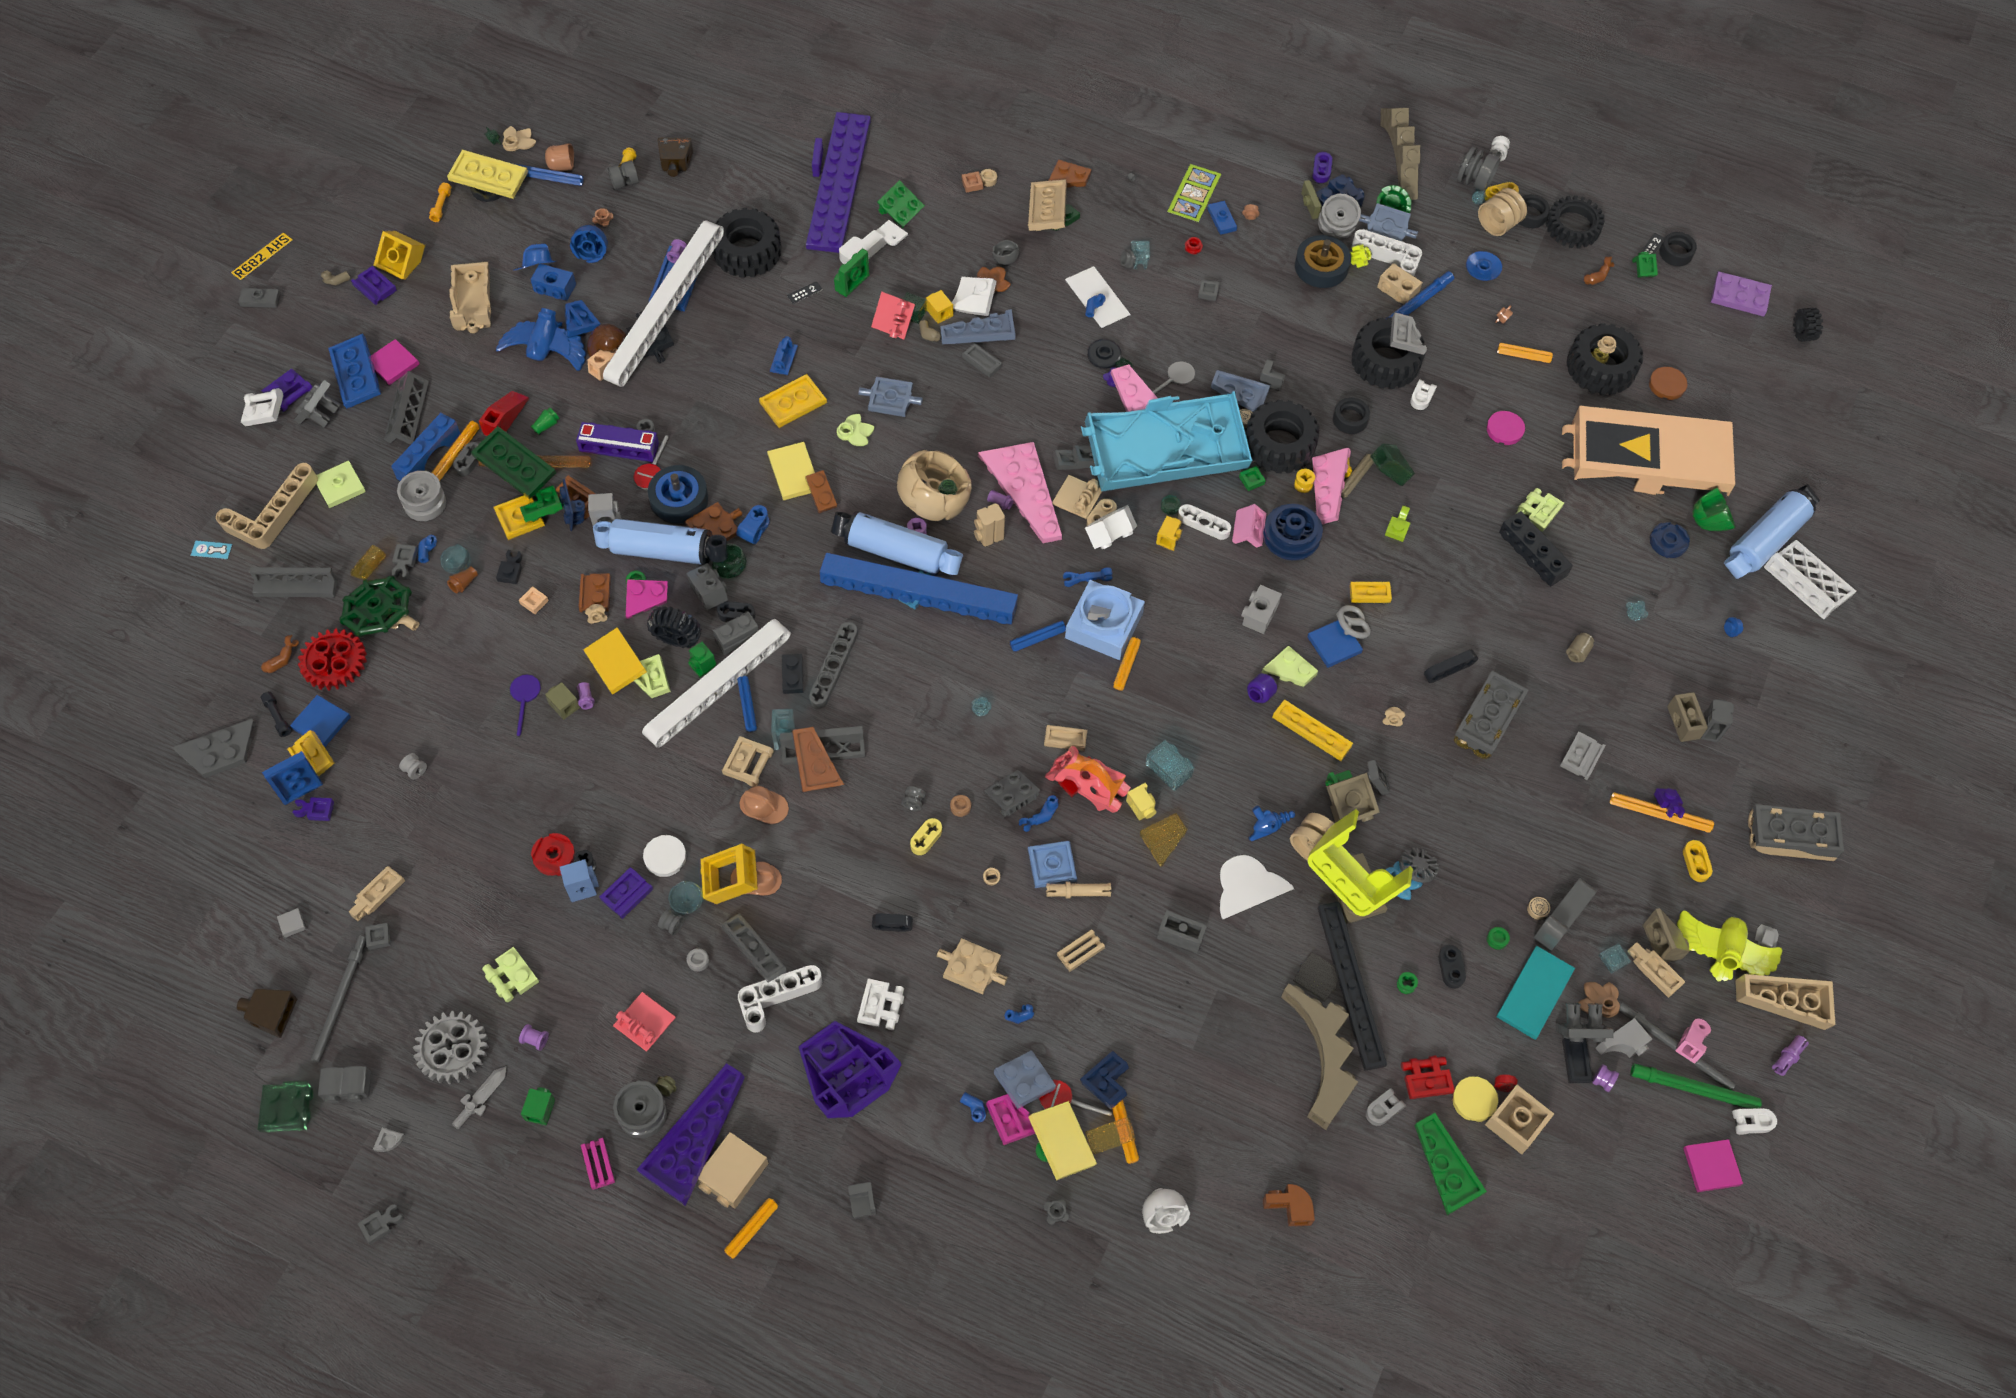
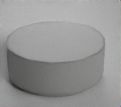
M700 948L691 950L687 955L689 968L696 972L706 969L709 964L707 952Z

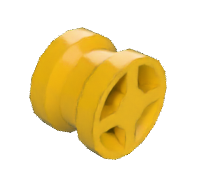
M1309 469L1299 470L1294 482L1295 489L1301 493L1310 492L1315 481V474Z

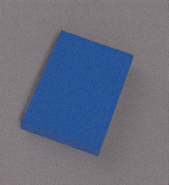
M302 751L262 772L284 805L323 785Z

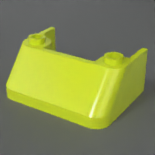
M1355 809L1327 830L1309 853L1308 864L1356 915L1366 916L1411 886L1413 868L1409 866L1395 877L1384 869H1377L1368 874L1342 846L1348 841L1349 832L1356 828L1359 811Z

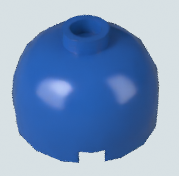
M584 225L579 227L572 235L570 248L578 259L582 258L587 260L586 262L593 263L598 262L604 257L608 241L600 228L593 225Z

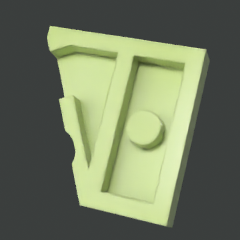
M658 654L641 660L640 662L647 673L634 680V682L651 698L671 692L661 656Z

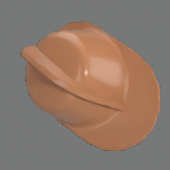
M762 786L750 788L748 791H745L740 799V809L742 812L764 823H779L788 814L789 808L785 798Z
M756 862L758 889L746 894L764 896L775 893L782 883V876L779 870L769 863ZM737 867L731 874L732 885L738 883Z

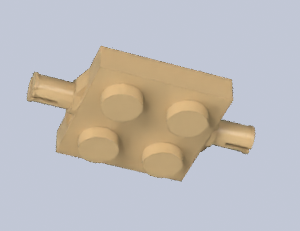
M962 938L952 953L941 948L937 953V957L948 961L943 978L982 995L992 981L1005 985L1008 977L996 972V967L1001 959L1000 954Z

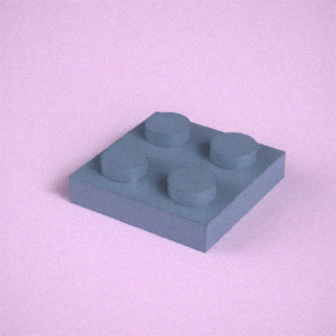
M1032 1050L994 1070V1075L1017 1109L1055 1090L1056 1087Z

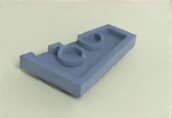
M1217 370L1211 388L1222 395L1232 394L1235 391L1237 403L1253 412L1260 405H1264L1270 385Z

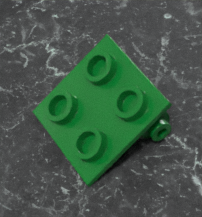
M900 180L877 202L880 205L878 211L881 214L888 213L902 228L925 206Z

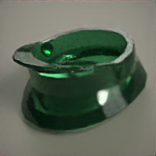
M727 544L728 558L723 562H712V568L716 569L722 578H733L743 572L747 560L739 546Z

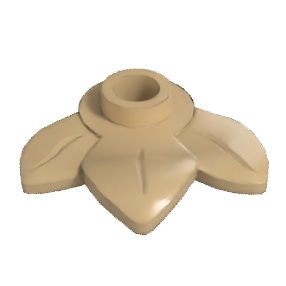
M510 126L504 131L503 147L507 151L525 150L536 144V140L531 139L530 128L516 131Z

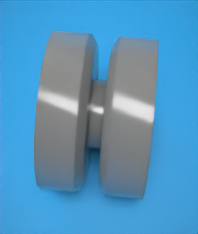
M1347 194L1330 196L1325 201L1318 217L1320 231L1324 235L1338 240L1348 238L1354 232L1361 217V209L1358 202Z
M415 471L407 474L399 482L397 494L405 513L411 519L417 521L432 520L445 509L447 500L439 479L433 473Z

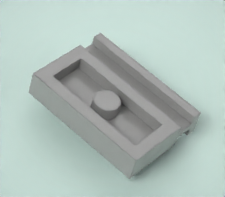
M1578 731L1560 766L1588 780L1606 745H1601L1593 738Z

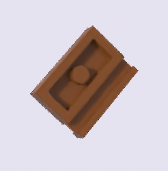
M610 573L590 574L588 576L581 574L580 612L585 611L594 604L605 607V612L609 611Z

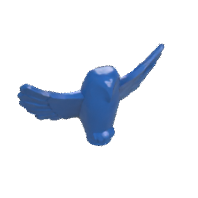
M541 308L536 323L529 321L524 323L518 322L515 327H512L509 332L503 335L496 348V351L499 352L509 346L526 344V356L537 361H543L549 351L552 350L568 359L578 371L582 369L586 352L583 349L584 344L581 342L580 336L568 337L565 329L558 328L563 326V323L556 322V312L546 308Z

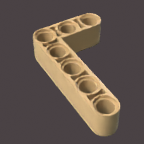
M300 463L293 469L255 521L227 508L217 512L216 520L227 533L257 548L265 549L272 544L316 485L318 477L309 464Z

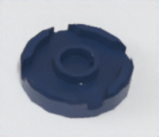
M1670 522L1658 524L1650 535V544L1653 550L1666 558L1680 557L1689 547L1690 537L1687 531L1677 524L1673 525Z

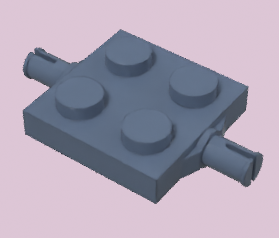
M1378 203L1370 217L1361 214L1362 218L1359 219V221L1368 224L1367 231L1401 242L1405 236L1416 239L1418 231L1408 229L1410 213Z
M876 377L871 389L859 388V395L870 397L868 411L905 417L907 408L911 403L922 405L923 397L912 396V382Z

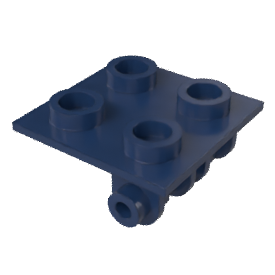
M563 479L559 500L562 507H564L565 524H569L570 531H572L573 525L581 524L584 521L585 503L581 500L570 501L566 481Z

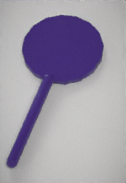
M521 675L515 678L510 686L512 697L521 702L517 736L521 735L525 702L535 699L541 690L540 682L532 675Z

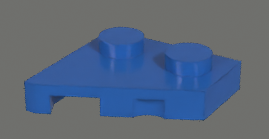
M582 300L565 304L568 337L591 332L600 325V322Z

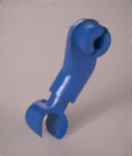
M1054 795L1049 796L1040 813L1033 815L1029 819L1021 818L1019 826L1027 824L1024 826V831L1028 832L1031 829V825H1039L1049 821L1058 808V798Z

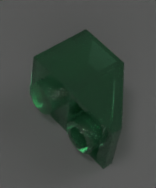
M1382 443L1370 456L1378 469L1400 486H1403L1415 474L1396 445Z

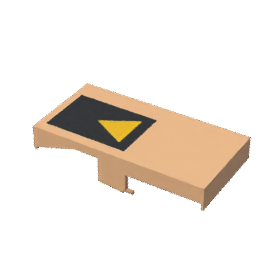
M1579 406L1572 425H1564L1562 427V435L1565 433L1573 434L1574 459H1564L1562 461V469L1567 466L1574 469V480L1615 476L1638 478L1633 491L1653 495L1664 494V491L1660 490L1663 485L1702 490H1713L1718 487L1721 492H1727V496H1729L1735 486L1732 422Z

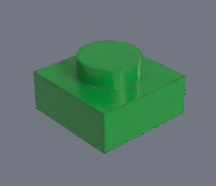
M1257 466L1239 474L1240 480L1248 491L1265 485L1266 480Z

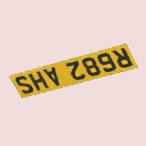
M284 233L280 234L231 273L242 280L293 239Z

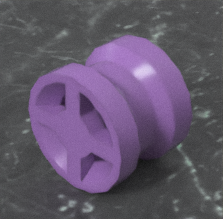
M913 518L908 522V529L927 535L926 523L923 519Z
M1602 1064L1596 1072L1592 1083L1601 1085L1605 1091L1609 1092L1615 1084L1619 1073L1608 1070L1607 1066Z

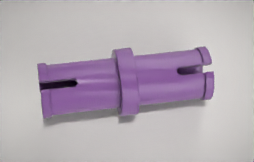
M1797 1035L1792 1043L1782 1050L1781 1057L1772 1066L1777 1074L1784 1076L1791 1065L1798 1062L1800 1059L1799 1055L1809 1045L1806 1038Z

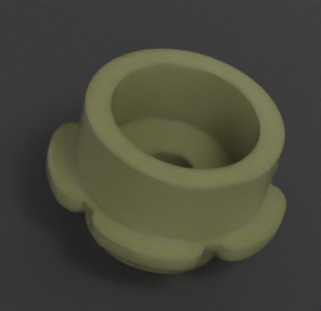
M660 1076L657 1078L658 1082L655 1086L662 1095L668 1097L676 1091V1082L670 1076Z

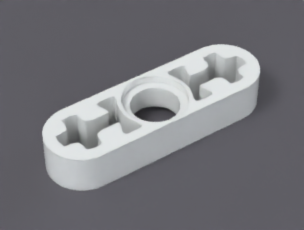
M1189 504L1182 505L1179 508L1178 519L1183 524L1220 540L1229 537L1231 525L1228 521ZM1207 519L1210 523L1202 525L1199 520Z

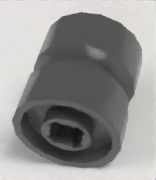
M632 160L622 163L621 166L613 165L607 167L615 190L625 187V184L633 185L639 183Z

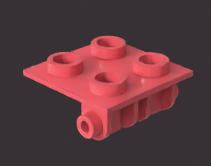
M881 292L871 327L886 332L893 338L905 339L915 304Z
M642 992L625 1012H618L616 1015L618 1020L613 1027L647 1052L676 1017Z

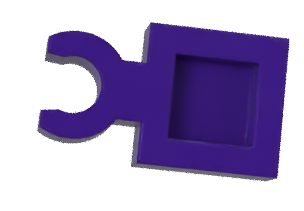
M1657 788L1654 796L1661 808H1667V816L1672 818L1673 814L1676 813L1682 819L1685 810L1682 807L1683 802L1678 792L1670 788Z
M311 797L310 803H306L304 800L298 799L295 800V804L299 807L302 806V809L293 810V814L296 817L307 815L309 820L330 821L334 801L332 798Z

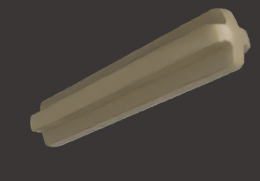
M1366 454L1345 481V486L1341 493L1343 498L1348 497L1372 466L1375 460L1374 456Z

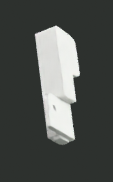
M888 220L879 229L870 232L865 238L852 237L840 247V261L846 264L853 254L859 252L862 248L868 251L869 259L887 243L891 246L897 245L908 236V233Z

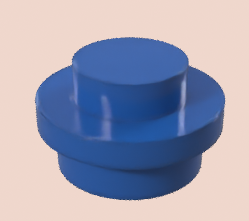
M1730 617L1725 621L1724 630L1729 637H1736L1742 633L1743 623L1740 619Z

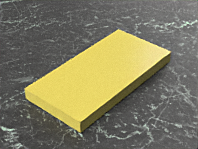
M462 150L447 177L452 182L514 199L528 170L522 166Z

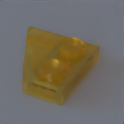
M1177 813L1141 830L1140 836L1159 866L1162 867L1169 855L1177 847L1178 842L1186 834L1187 829Z

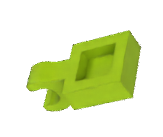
M1402 506L1398 518L1392 516L1385 536L1404 541L1410 526V522L1405 521L1410 510L1409 507Z

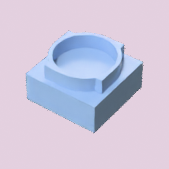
M1089 580L1066 626L1065 638L1120 660L1143 614L1145 601L1131 596V593L1125 590ZM1092 605L1111 609L1110 617L1104 619V617H1098L1096 621L1087 619Z

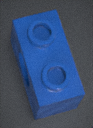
M540 263L530 279L534 292L568 301L576 286L573 272Z

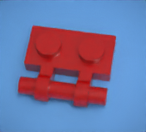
M1434 1055L1429 1056L1428 1059L1418 1060L1417 1058H1412L1409 1061L1401 1062L1402 1071L1411 1070L1412 1075L1405 1076L1409 1099L1454 1093L1455 1089L1450 1070L1440 1069V1066L1447 1065L1445 1056L1437 1057ZM1430 1067L1432 1072L1421 1073L1420 1069Z

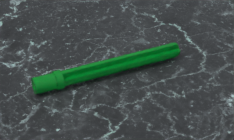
M1635 1063L1631 1067L1630 1076L1646 1080L1649 1083L1665 1085L1747 1109H1760L1762 1105L1761 1099L1660 1071L1654 1067H1646Z

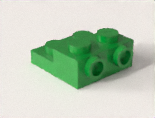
M862 248L859 252L854 253L846 264L841 265L839 273L834 278L835 291L844 297H847L869 276L867 250Z

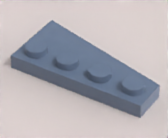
M1011 309L1006 310L1005 314L1001 315L993 313L988 318H973L968 323L961 321L940 326L942 344L1015 340Z

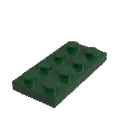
M498 426L471 451L473 457L528 499H531L556 474L553 467Z

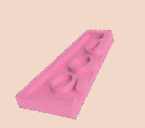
M1349 448L1312 458L1313 473L1315 474L1316 514L1322 524L1337 521L1339 518L1342 502L1341 493L1345 486L1344 477L1348 470V457L1351 454Z

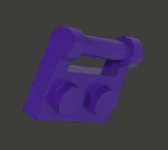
M291 368L261 391L266 393L271 392L272 389H281L283 399L280 410L284 412L290 404L309 392L313 387Z

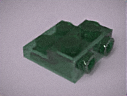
M283 1081V1084L263 1085L257 1130L259 1132L306 1130L307 1123L311 1119L309 1101L313 1099V1087L307 1081Z

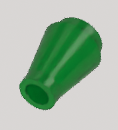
M549 407L547 410H543L531 428L539 435L558 424L557 421L560 418Z

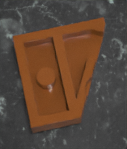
M1058 160L1049 181L1066 179L1067 188L1072 186L1084 187L1091 175V169Z

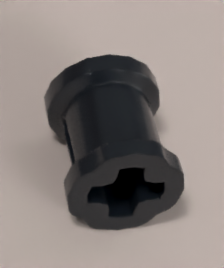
M588 850L578 851L574 856L575 862L585 859L588 867L592 866L595 872L596 862L593 859L592 853Z

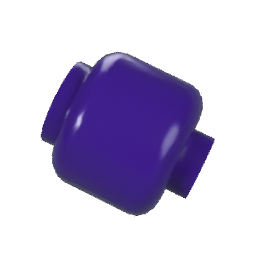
M1258 674L1247 685L1248 696L1254 702L1266 703L1277 692V684L1270 675Z

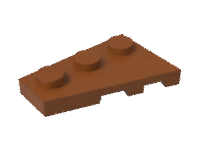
M814 727L792 730L802 792L844 785Z

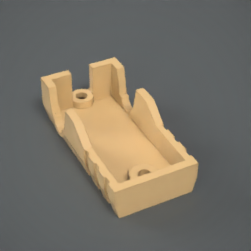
M488 262L451 265L452 287L450 288V299L453 310L450 311V320L453 328L456 330L468 329L470 333H476L481 328L490 327L491 306Z

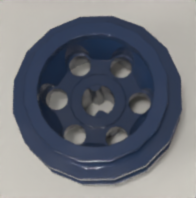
M1285 504L1273 509L1267 516L1263 537L1266 546L1278 557L1291 561L1303 560L1313 555L1318 549L1323 528L1319 517L1309 508L1299 504Z

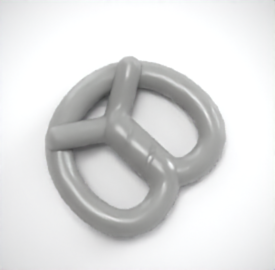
M1352 605L1341 607L1336 615L1341 627L1344 629V634L1360 639L1369 637L1371 630L1365 621L1363 612L1358 607ZM1351 611L1356 613L1359 618H1350L1344 615V613ZM1351 626H1362L1364 632L1354 631L1351 629Z

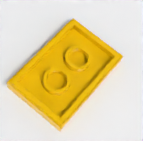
M805 374L759 398V403L778 428L826 404L827 399L808 374Z
M615 628L583 649L612 694H615L647 673L618 628Z

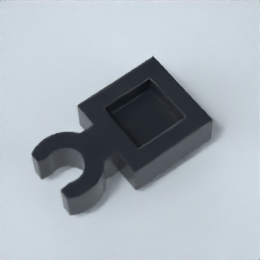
M508 550L506 552L507 562L501 561L496 579L498 582L517 584L522 569L520 564L522 554L521 551H518L517 556L512 557L511 550Z

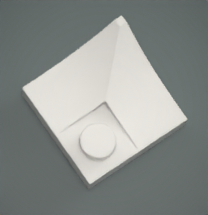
M962 277L958 291L952 301L953 310L989 316L996 281L989 278Z

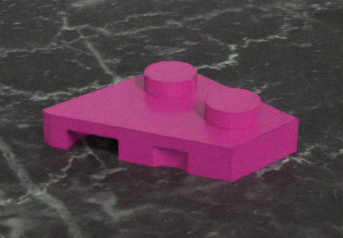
M627 580L626 619L632 618L633 615L640 612H646L654 606L667 603L668 581Z

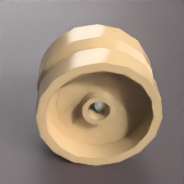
M1318 813L1308 814L1302 821L1301 826L1297 827L1291 834L1290 841L1292 846L1308 861L1311 850L1335 823Z

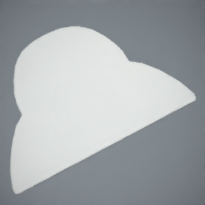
M1248 855L1233 857L1227 860L1220 870L1221 885L1224 889L1220 900L1222 919L1228 918L1294 888L1279 875L1267 872L1265 867L1255 858Z

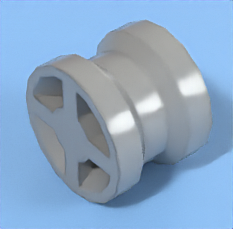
M411 753L403 758L399 768L403 772H407L408 777L414 780L423 775L427 769V764L424 761H419L418 756Z

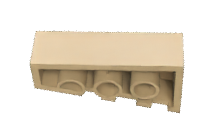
M1744 974L1736 979L1737 1002L1823 1030L1835 1025L1832 981Z

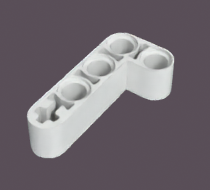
M1361 229L1356 231L1352 247L1363 244L1364 247L1370 249L1371 258L1389 264L1394 263L1412 276L1415 275L1422 255L1419 247Z
M809 965L782 974L769 983L764 980L742 988L738 993V1000L747 1028L751 1032H760L764 1029L766 1019L763 1008L818 990L822 985L820 969L814 965ZM789 982L796 983L794 988L789 989L785 987ZM767 990H775L773 995H765ZM748 996L754 997V1000L750 1003H746L743 1000ZM759 1016L760 1020L758 1022H750L752 1017Z

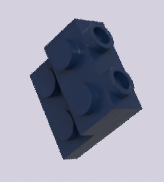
M1343 174L1330 180L1327 187L1316 192L1321 207H1323L1325 201L1330 196L1335 194H1347L1353 197L1360 207L1363 205L1365 197L1361 188L1357 189L1353 185V180L1350 177H1345Z

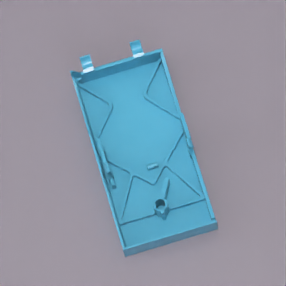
M1235 391L1232 394L1173 402V400H1179V396L1148 400L1144 410L1119 413L1088 412L1085 419L1086 428L1081 426L1083 436L1089 437L1095 467L1090 465L1092 475L1098 476L1101 491L1247 469L1252 462Z

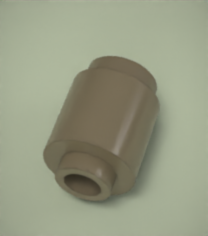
M1587 633L1577 635L1566 651L1569 659L1573 662H1584L1594 646L1593 637Z

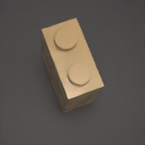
M730 1132L703 1167L697 1180L699 1183L698 1187L708 1195L712 1192L718 1196L716 1200L723 1206L728 1208L730 1205L736 1208L769 1164L767 1157Z

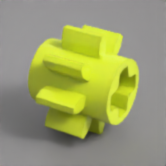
M1363 244L1352 247V252H1350L1351 264L1356 265L1357 268L1368 265V260H1371L1370 249L1364 247Z

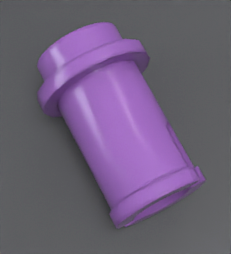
M991 490L987 501L998 504L1003 510H1009L1013 504V499L1010 495L1005 496L995 490Z
M587 682L579 683L577 685L579 694L578 705L582 709H590L595 703L594 698L591 696L590 684Z

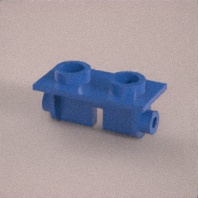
M786 336L779 342L770 372L784 375L789 374L798 345L792 343L790 337Z

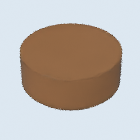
M965 795L953 797L950 802L951 812L958 817L969 814L971 810L970 799Z

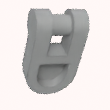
M1390 1088L1368 1106L1366 1118L1372 1125L1381 1126L1403 1110L1406 1104L1402 1100L1399 1101L1395 1096L1396 1093ZM1388 1101L1393 1107L1389 1109L1385 1102Z

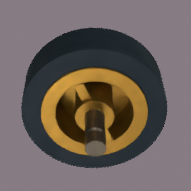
M1326 235L1313 236L1300 244L1295 259V270L1301 280L1311 286L1318 288L1334 287L1346 278L1351 262V254L1347 246L1334 237Z

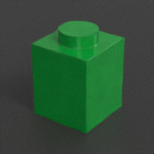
M538 1087L537 1090L529 1089L521 1112V1116L525 1121L547 1126L555 1102V1098L550 1093V1090Z

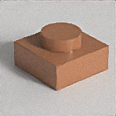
M979 172L961 175L966 193L983 189Z

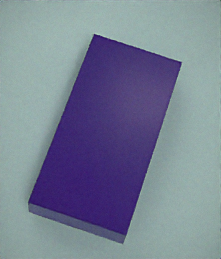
M815 138L812 159L813 177H819L823 157L822 138Z

